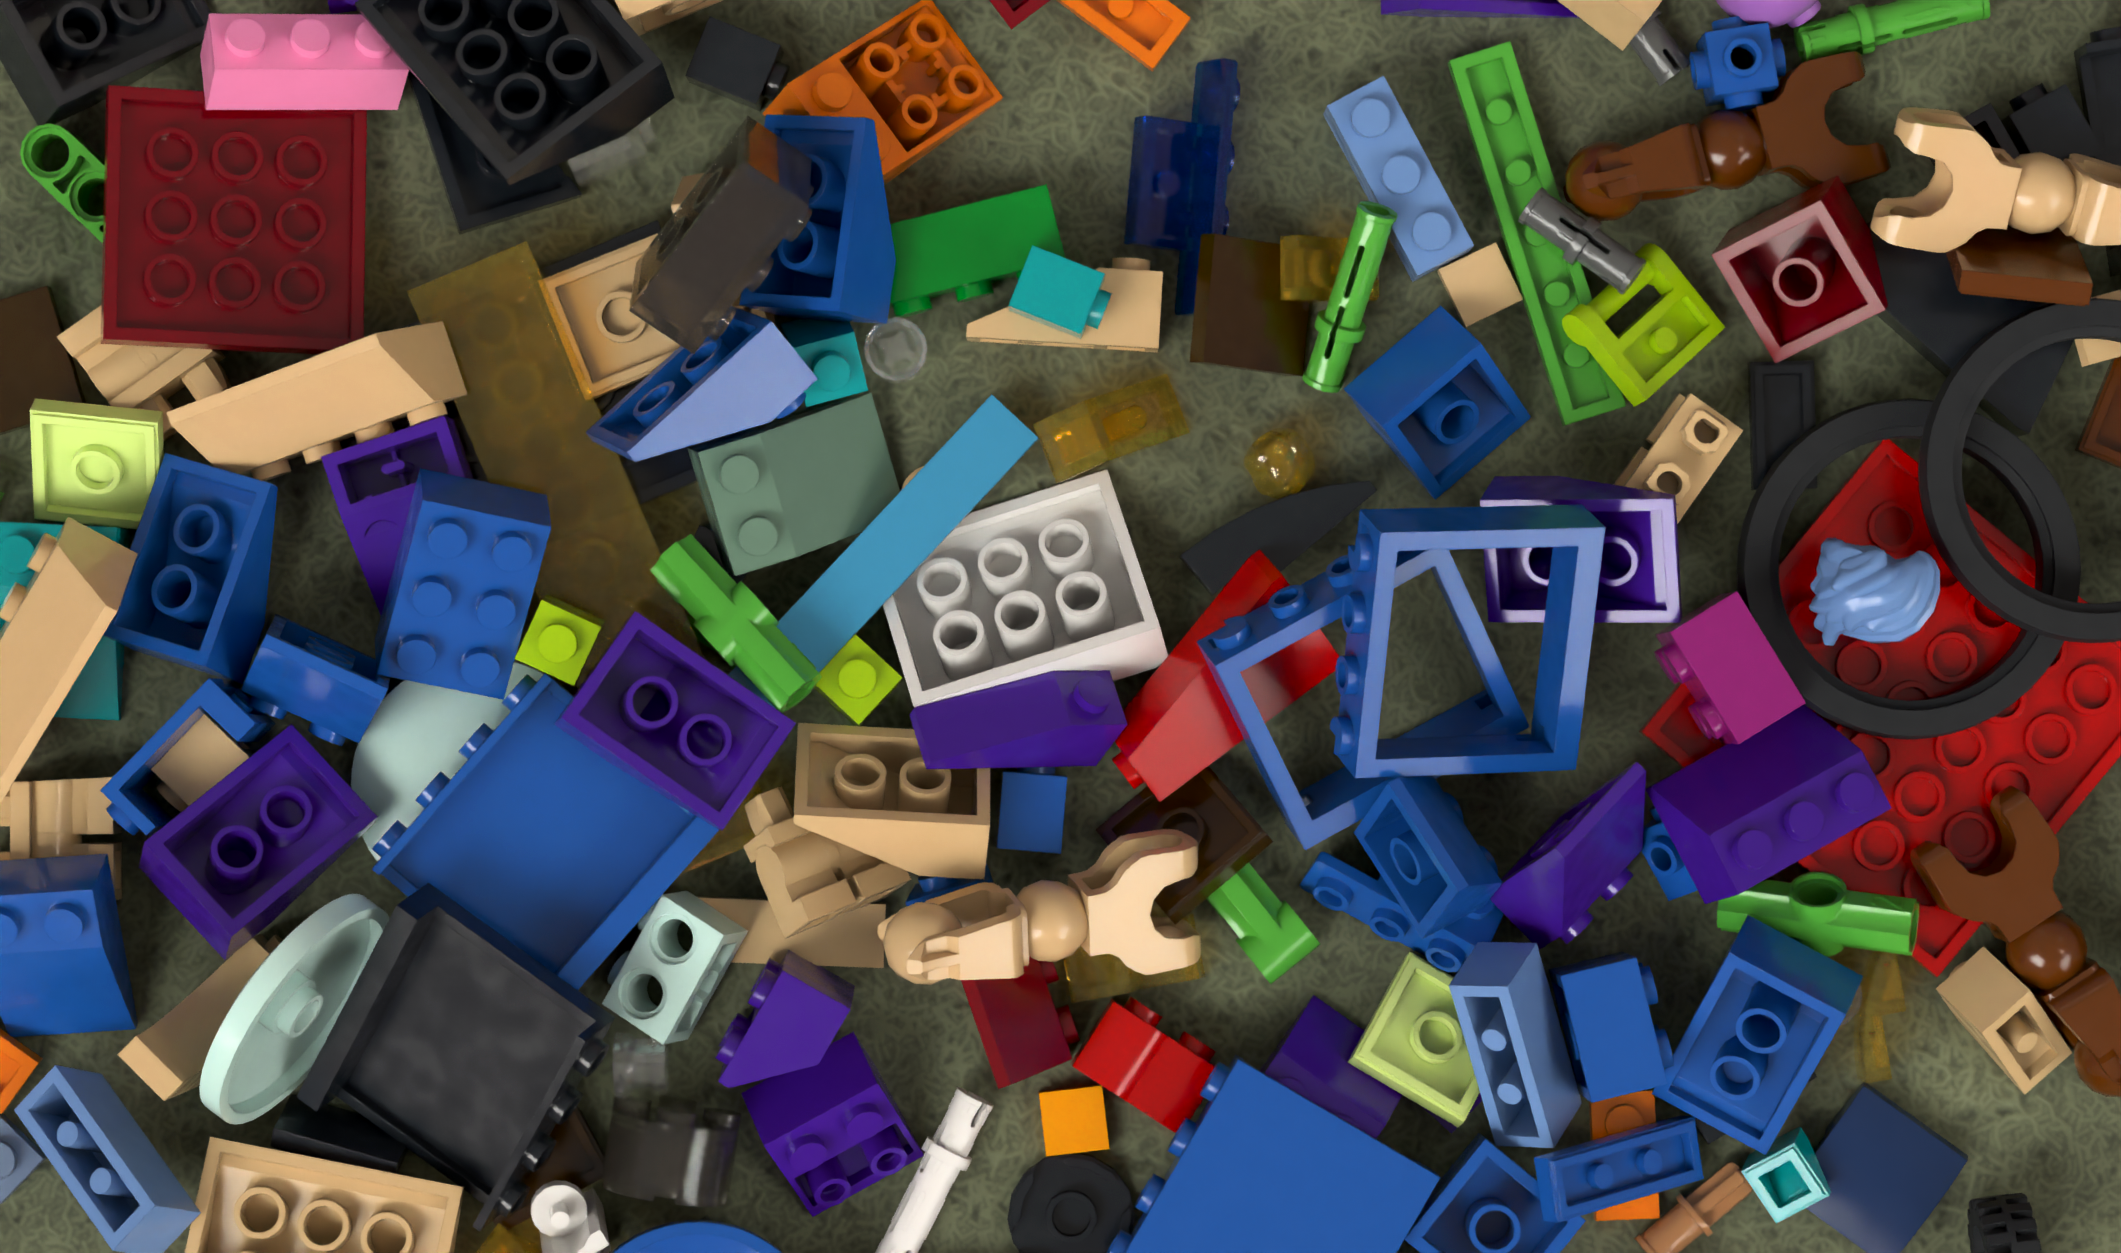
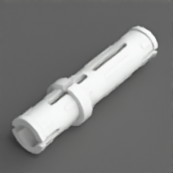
M957 1087L948 1110L934 1136H927L921 1148L925 1151V1154L920 1162V1166L912 1182H910L884 1238H882L874 1253L919 1252L960 1170L967 1171L972 1161L968 1154L981 1127L994 1107L992 1103L970 1091L967 1093L965 1089Z

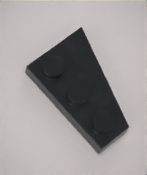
M409 70L408 79L459 235L550 208L582 196L580 190L571 178L566 176L558 164L509 185Z

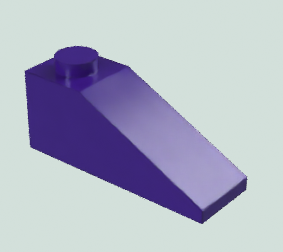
M1110 670L1051 671L915 707L909 714L926 769L1096 766L1128 725Z

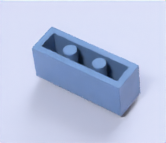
M1382 76L1326 106L1323 115L1368 200L1387 206L1398 215L1396 222L1392 226L1389 239L1412 282L1467 254L1474 247V244L1385 77Z
M1478 942L1449 984V988L1495 1145L1554 1148L1581 1106L1582 1101L1537 943Z
M55 1065L14 1109L112 1251L124 1253H164L201 1213L102 1074Z

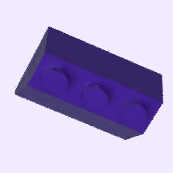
M1806 705L1800 706L1742 743L1726 744L1646 788L1656 811L1705 904L1735 896L1748 890L1892 808L1863 751Z

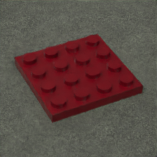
M109 85L106 91L101 344L319 355L364 338L367 110H206L204 91Z

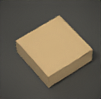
M1496 242L1437 271L1464 328L1523 300Z

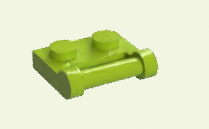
M1652 243L1644 244L1634 253L1639 258H1644L1647 262L1625 294H1620L1616 288L1609 284L1587 305H1576L1562 319V326L1567 336L1576 344L1587 348L1633 407L1650 398L1725 328L1670 257L1659 246ZM1647 284L1653 285L1661 297L1616 337L1605 322Z

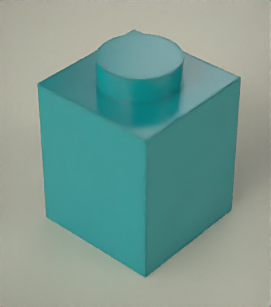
M1032 245L1008 306L1011 312L1081 339L1086 325L1095 329L1099 328L1112 293L1101 289L1105 278L1104 273Z
M798 319L781 324L784 337L818 378L804 391L806 393L804 400L806 407L868 391L855 333L850 322Z

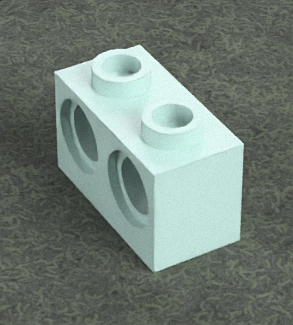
M688 891L662 894L639 920L638 929L642 932L632 950L625 952L612 967L607 980L612 986L602 1002L604 1006L662 1045L687 1040L690 1037L748 930ZM682 921L690 927L693 934V943L689 952L680 946L677 938L678 927ZM651 976H654L662 987L663 996L659 1006H656L648 996L647 986Z

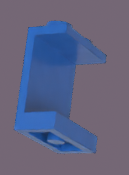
M209 678L100 790L112 802L106 808L107 812L121 827L132 835H135L139 830L146 836L155 834L173 818L142 788L156 775L151 770L154 765L204 714H209L237 742H259L276 723L267 714L249 705L250 698L233 681Z

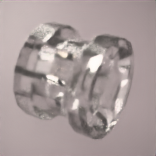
M893 317L888 318L887 324H875L867 334L864 344L865 359L876 376L886 382L894 384L909 382L919 376L927 364L929 350L926 337L921 329L908 319Z
M615 1032L613 1045L615 1095H630L635 1089H649L654 1095H668L669 1044L662 1045L650 1036L648 1038H635L630 1032Z

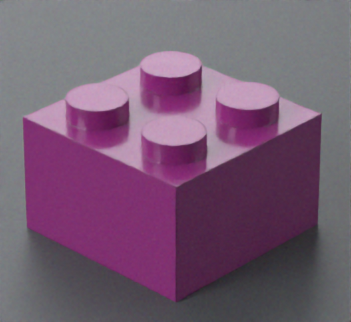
M1737 591L1716 596L1682 617L1680 623H1673L1655 634L1662 646L1654 651L1655 657L1674 685L1680 682L1681 684L1685 683L1696 701L1688 706V710L1707 739L1714 737L1716 740L1719 739L1722 744H1740L1806 703Z

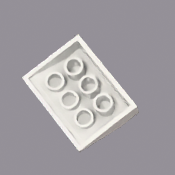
M1107 469L969 513L883 605L914 708L1051 671L1110 670L1113 681L1157 668L1168 657L1161 627Z

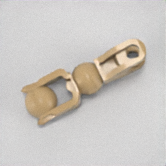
M1917 107L1903 108L1899 112L1894 135H1897L1904 146L1914 154L1935 159V173L1928 186L1916 195L1902 198H1883L1877 203L1870 228L1887 243L1904 248L1946 253L1965 244L1979 231L1987 228L2007 230V226L2010 225L2012 228L2029 234L2051 232L2058 227L2065 235L2072 236L2075 240L2093 246L2121 245V166L2077 153L2069 154V158H2065L2063 161L2042 152L2020 154L2013 159L2004 149L1991 147L1958 112Z
M1160 829L1126 834L1118 837L1101 853L1097 862L1088 870L1069 874L1068 886L1059 881L1040 880L1024 887L1015 896L1009 888H1001L995 883H977L926 900L925 902H916L900 909L896 914L878 924V937L883 941L888 965L898 976L914 984L932 985L946 978L956 980L1018 978L1024 974L1023 966L1029 965V957L1038 961L1057 962L1073 955L1080 945L1090 956L1102 954L1117 956L1128 968L1144 975H1153L1188 967L1200 959V934L1183 919L1175 925L1169 917H1153L1150 914L1154 899L1165 886L1193 876L1198 866V843L1191 836L1175 829Z

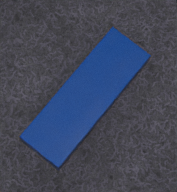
M1675 1116L1534 1157L1543 1221L1562 1222L1704 1179L1696 1122L1693 1116Z

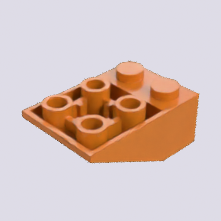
M921 0L789 82L766 108L763 115L765 117L766 114L863 117L874 120L885 185L1001 101L1003 97L932 0Z

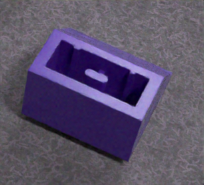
M790 950L787 951L781 963L769 958L751 989L752 994L747 1002L754 1007L751 1014L747 1018L737 1013L719 1044L720 1049L715 1059L722 1062L723 1066L718 1082L728 1088L818 1065L851 1010L855 986L825 968L812 964Z
M854 1031L830 1044L818 1065L770 1077L741 1093L764 1147L812 1217L832 1206L842 1203L848 1197L886 1176L898 1172L906 1165L924 1156L878 1069Z

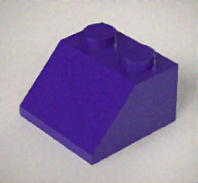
M1315 995L1310 998L1260 1069L1261 1072L1374 1138H1377L1402 1097V1094L1348 1063L1364 1030Z

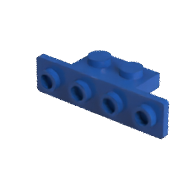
M1320 852L1300 883V887L1312 894L1324 907L1349 914L1369 925L1371 930L1381 938L1404 944L1426 956L1433 966L1446 972L1457 973L1478 942H1491L1504 915L1489 900L1483 908L1422 939L1380 873L1377 879H1374L1332 855Z

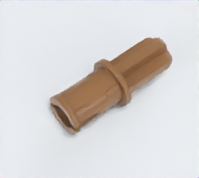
M1728 1162L1685 1198L1678 1194L1675 1198L1679 1203L1634 1239L1646 1253H1679L1702 1233L1707 1237L1713 1234L1710 1227L1750 1195L1753 1188L1742 1174V1169L1735 1163Z

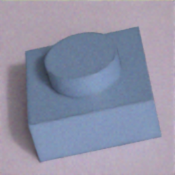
M3 1113L0 1114V1204H2L47 1159L46 1155Z

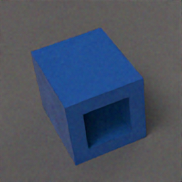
M1055 767L1017 768V771H1003L997 840L998 849L1061 854L1068 776L1055 775Z

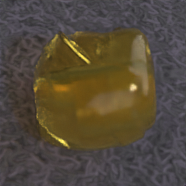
M1275 428L1266 432L1250 445L1243 458V466L1251 475L1257 490L1262 495L1275 499H1281L1299 492L1315 473L1316 468L1315 457L1310 446L1298 432L1290 428Z

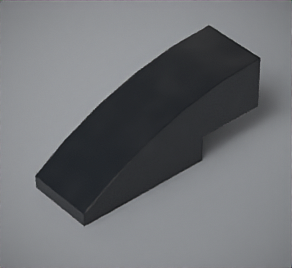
M1370 481L1329 485L1286 496L1253 509L1214 530L1180 555L1179 558L1211 596L1226 585L1245 561L1259 549L1281 572L1373 495L1377 489Z

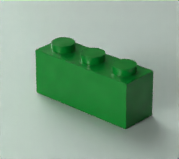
M1047 184L890 224L896 264L889 309L893 308L896 318H903L932 310L930 298L955 292L957 302L960 303L992 295L995 293L992 285L993 282L1017 277L1019 280L1032 245L1065 258Z

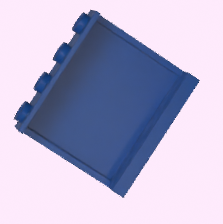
M544 673L537 682L526 674L502 701V704L510 710V713L494 731L487 724L483 723L458 751L467 759L463 766L451 779L440 771L415 799L424 810L408 828L397 820L375 844L372 850L381 858L373 866L372 870L378 875L382 874L407 897L427 883H430L572 987L579 990L719 829L691 812L687 814L679 805L607 762L554 725L573 698V695L547 673Z
M1235 1054L1229 1066L1218 1062L1206 1080L1200 1095L1209 1101L1196 1123L1186 1117L1175 1133L1167 1151L1176 1157L1164 1178L1153 1173L1143 1188L1134 1206L1142 1211L1143 1214L1132 1233L1129 1234L1121 1229L1106 1253H1397L1441 1177L1415 1159L1408 1158L1249 1065L1244 1059Z

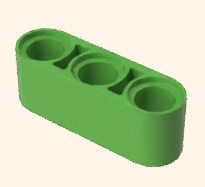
M44 124L36 126L27 133L22 141L20 155L23 166L35 180L103 243L104 215H92L88 207V198L95 187L104 184L105 160L79 136L59 125ZM64 140L69 148L68 161L58 171L47 172L42 162L43 151L51 142Z

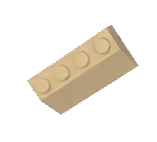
M443 321L374 333L166 413L170 425L214 467L240 475L252 473L254 479L267 481L290 473L291 468L288 460L303 455L306 464L322 461L321 456L342 450L340 441L355 436L357 444L393 433L395 431L392 422L405 417L408 418L410 426H414L447 415L444 403L468 394Z
M70 517L66 519L56 537L46 532L44 533L27 564L28 568L35 571L34 575L26 587L15 582L0 608V618L6 621L0 630V804L116 615L138 553Z

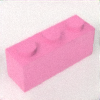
M209 13L200 53L206 110H398L409 72L407 66L362 14Z

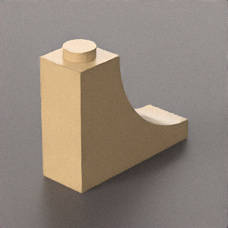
M262 934L254 936L181 1003L153 1026L135 1036L117 1055L163 1101L198 1087L207 1054L229 1009L256 969L283 939L274 935L268 941Z

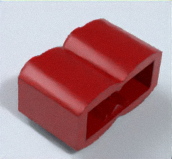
M1131 996L1124 1006L1111 999L1070 1064L1084 1075L1176 1133L1186 1117L1192 1118L1204 1099L1200 1092L1215 1067L1210 1061L1216 1051L1185 1031L1178 1041L1156 1028L1162 1016Z

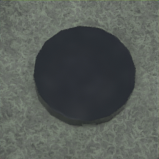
M1073 1153L1045 1157L1024 1172L1011 1193L1007 1220L1013 1243L1019 1253H1106L1121 1229L1129 1234L1132 1233L1135 1212L1129 1188L1114 1168L1095 1156Z

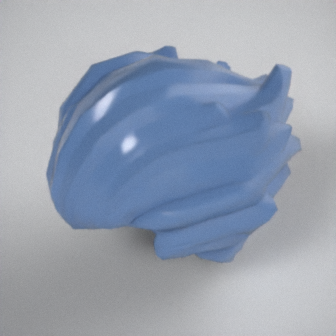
M1826 538L1821 544L1819 564L1816 568L1817 576L1810 584L1811 590L1816 595L1812 599L1811 604H1809V608L1817 613L1814 627L1823 633L1824 645L1833 646L1840 634L1870 643L1902 642L1918 632L1934 612L1940 593V570L1936 561L1929 553L1917 551L1906 558L1894 559L1885 550L1877 546L1854 545L1845 543L1837 538Z

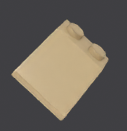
M798 723L793 824L918 876L984 879L990 830V768L926 769L914 729Z

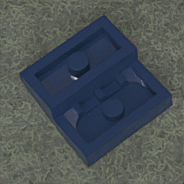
M1864 1081L1832 1119L1825 1130L1824 1138L1814 1148V1153L1830 1187L1831 1194L1806 1209L1867 1253H1900L1952 1185L1968 1161V1155Z

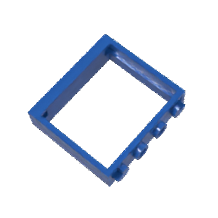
M1582 504L1360 509L1355 545H1348V559L1353 571L1351 594L1345 595L1342 603V623L1347 633L1345 655L1338 657L1335 670L1336 685L1341 694L1339 716H1334L1330 723V730L1335 735L1334 754L1339 757L1354 778L1576 770L1606 528ZM1553 547L1531 734L1378 739L1398 551Z
M1398 551L1394 588L1431 568L1486 688L1484 691L1398 738L1518 734L1529 728L1530 726L1450 551ZM1348 554L1335 559L1327 566L1325 572L1305 583L1280 589L1270 597L1268 603L1250 613L1223 620L1226 626L1196 641L1285 824L1305 850L1363 819L1387 783L1398 777L1354 778L1345 766L1298 792L1240 672L1342 617L1343 599L1345 595L1351 594L1353 571L1349 564ZM1430 775V776H1434V778L1436 779V778L1440 777L1441 775Z

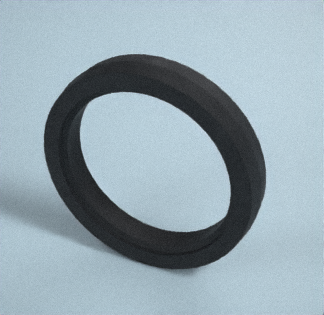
M2090 298L2089 305H2085V307L2050 303L2015 316L1987 333L1958 361L1943 382L1929 411L1919 450L1918 479L1923 514L1935 546L1952 574L1977 600L2003 619L2030 632L2068 642L2105 643L2121 641V601L2102 604L2077 603L2044 594L2028 586L2013 576L1989 552L1972 523L1965 502L1961 469L1965 438L1971 419L1980 401L1993 383L2014 363L2029 353L2053 343L2073 339H2102L2121 343L2120 300Z
M1892 399L1863 404L1842 411L1805 432L1773 463L1759 484L1745 516L1738 544L1736 567L1738 593L1805 700V705L1819 715L1843 727L1883 738L1907 740L1944 736L1971 728L1994 717L2032 688L2051 665L2064 642L2063 640L2045 637L2022 628L2010 649L1998 663L1972 683L1942 696L1906 701L1874 696L1844 683L1820 665L1796 635L1782 600L1779 584V554L1785 526L1798 498L1808 484L1825 467L1843 454L1859 446L1887 439H1922L1924 426L1934 402L1932 400ZM1975 412L1966 434L1963 453L1971 456L1995 474L2018 503L2027 521L2033 541L2036 564L2035 589L2062 600L2077 602L2081 576L2080 547L2069 505L2058 483L2033 450L2016 435L2000 424Z

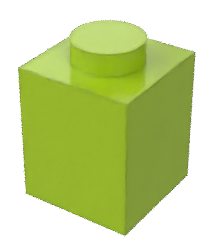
M546 594L539 604L515 659L575 686L605 620Z
M855 634L819 672L822 678L814 686V689L854 726H861L899 685L903 677Z

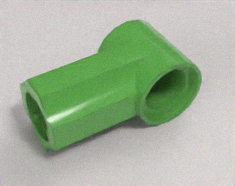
M1250 863L1246 864L1206 898L1220 917L1224 918L1238 935L1235 941L1270 984L1274 983L1321 945L1285 900L1279 901Z

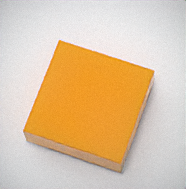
M1100 1084L1039 1091L1046 1157L1110 1149L1103 1088Z

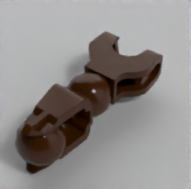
M1851 51L1799 64L1778 81L1779 86L1772 92L1767 104L1757 106L1745 114L1736 110H1716L1703 116L1696 125L1695 123L1682 124L1629 147L1611 140L1594 141L1580 148L1569 162L1565 174L1566 184L1563 187L1566 201L1572 203L1577 210L1587 217H1594L1599 221H1612L1630 214L1640 202L1685 197L1699 192L1708 186L1720 190L1739 189L1751 183L1757 176L1780 173L1786 175L1796 184L1808 190L1837 175L1844 186L1874 178L1891 168L1884 145L1877 142L1868 145H1846L1833 137L1825 123V105L1834 91L1851 86L1854 82L1861 81L1865 76L1866 71L1862 55L1859 52Z
M2010 785L1996 794L1991 800L1990 811L1996 820L2002 840L1999 854L1987 867L1972 872L1967 871L1955 859L1948 848L1931 841H1925L1911 850L1910 860L1933 901L1939 908L1971 921L1984 922L1995 938L2006 942V958L2012 973L2023 984L2032 987L2031 992L2055 1028L2075 1050L2074 1063L2080 1079L2091 1091L2105 1097H2121V996L2108 972L2103 967H2100L2097 961L2087 958V943L2081 927L2070 915L2059 911L2064 907L2053 890V878L2059 866L2060 857L2059 841L2030 798L2019 789Z

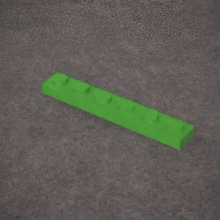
M1505 42L1451 59L1447 63L1519 291L1523 297L1526 313L1562 426L1624 408L1626 403L1621 390L1587 348L1573 342L1567 336L1562 326L1563 317L1576 305H1587L1592 300L1582 265L1578 261L1573 266L1562 259L1564 252L1527 225H1522L1518 222L1521 213L1541 187L1546 189L1547 193L1561 202L1511 42Z

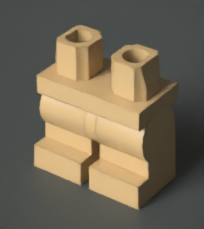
M102 305L57 336L70 355L76 358L110 406L163 411V441L178 432L170 425L166 413L174 410L167 400L169 397L185 386L196 401L232 388L224 369L219 363L225 358L220 350L101 344Z
M1679 393L1645 439L1652 444L1651 448L1646 450L1644 447H1639L1613 485L1674 494L1676 497L1678 524L1744 430L1692 393L1688 394L1686 398Z
M112 777L14 781L0 804V826H10V851H1L0 860L108 854L116 900L122 899V842L82 843V834L122 833V827L106 810L112 802L100 791Z
M782 787L761 793L744 805L755 837L743 847L750 862H756V870L784 939L828 922L838 915H845L884 899L911 880L908 872L904 869L793 824L794 812Z

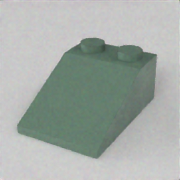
M871 392L687 448L723 569L733 576L801 556L863 532L900 492Z

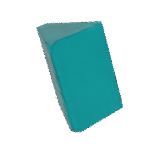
M1797 1127L1775 1139L1766 1155L1757 1150L1749 1154L1741 1170L1776 1224L1831 1194L1830 1187L1810 1141L1801 1127Z

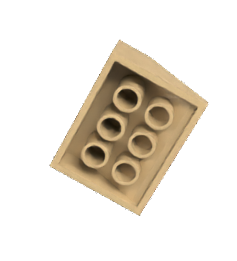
M210 1137L195 1203L201 1213L191 1223L185 1253H454L464 1187Z

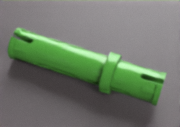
M1897 0L1870 7H1865L1863 3L1849 6L1846 13L1818 21L1806 22L1795 27V45L1802 63L1851 51H1857L1861 55L1873 53L1875 46L1887 44L1891 41L1907 39L1963 23L1986 20L1990 17L1989 0Z
M1361 201L1357 205V214L1339 264V270L1325 310L1318 312L1314 324L1319 333L1306 372L1304 371L1302 379L1307 385L1320 391L1337 393L1342 389L1343 378L1354 344L1362 341L1367 327L1362 319L1379 272V266L1392 226L1398 216L1391 208L1375 202Z

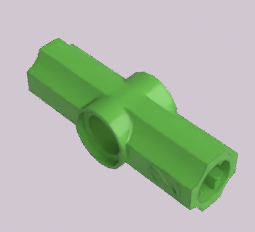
M689 534L680 541H676L660 555L659 560L650 570L657 578V582L679 606L681 605L696 621L693 623V626L731 667L735 664L778 711L784 713L791 707L796 706L813 690L814 686L822 678L813 663L776 627L779 622L742 581L737 584L692 534Z
M1810 872L1798 876L1791 883L1764 880L1738 895L1719 900L1717 928H1721V931L1738 933L1746 917L1749 915L1826 957L1839 953L1844 947L1912 956L1919 923V902L1913 898L1847 890L1843 880L1833 874Z

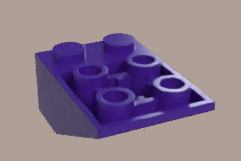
M445 415L321 456L341 519L380 615L383 611L420 468L473 479L455 422Z

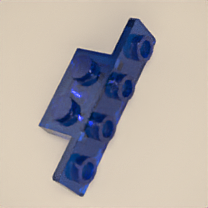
M1222 58L1203 61L1197 64L1191 122L1153 116L1135 117L1124 244L1180 252L1175 299L1176 315L1194 316L1201 234L1216 233L1225 235L1229 225V211L1225 202L1228 175L1232 170L1235 159L1234 145L1231 142L1233 112L1237 108L1240 99V83L1237 79L1238 63L1233 59Z

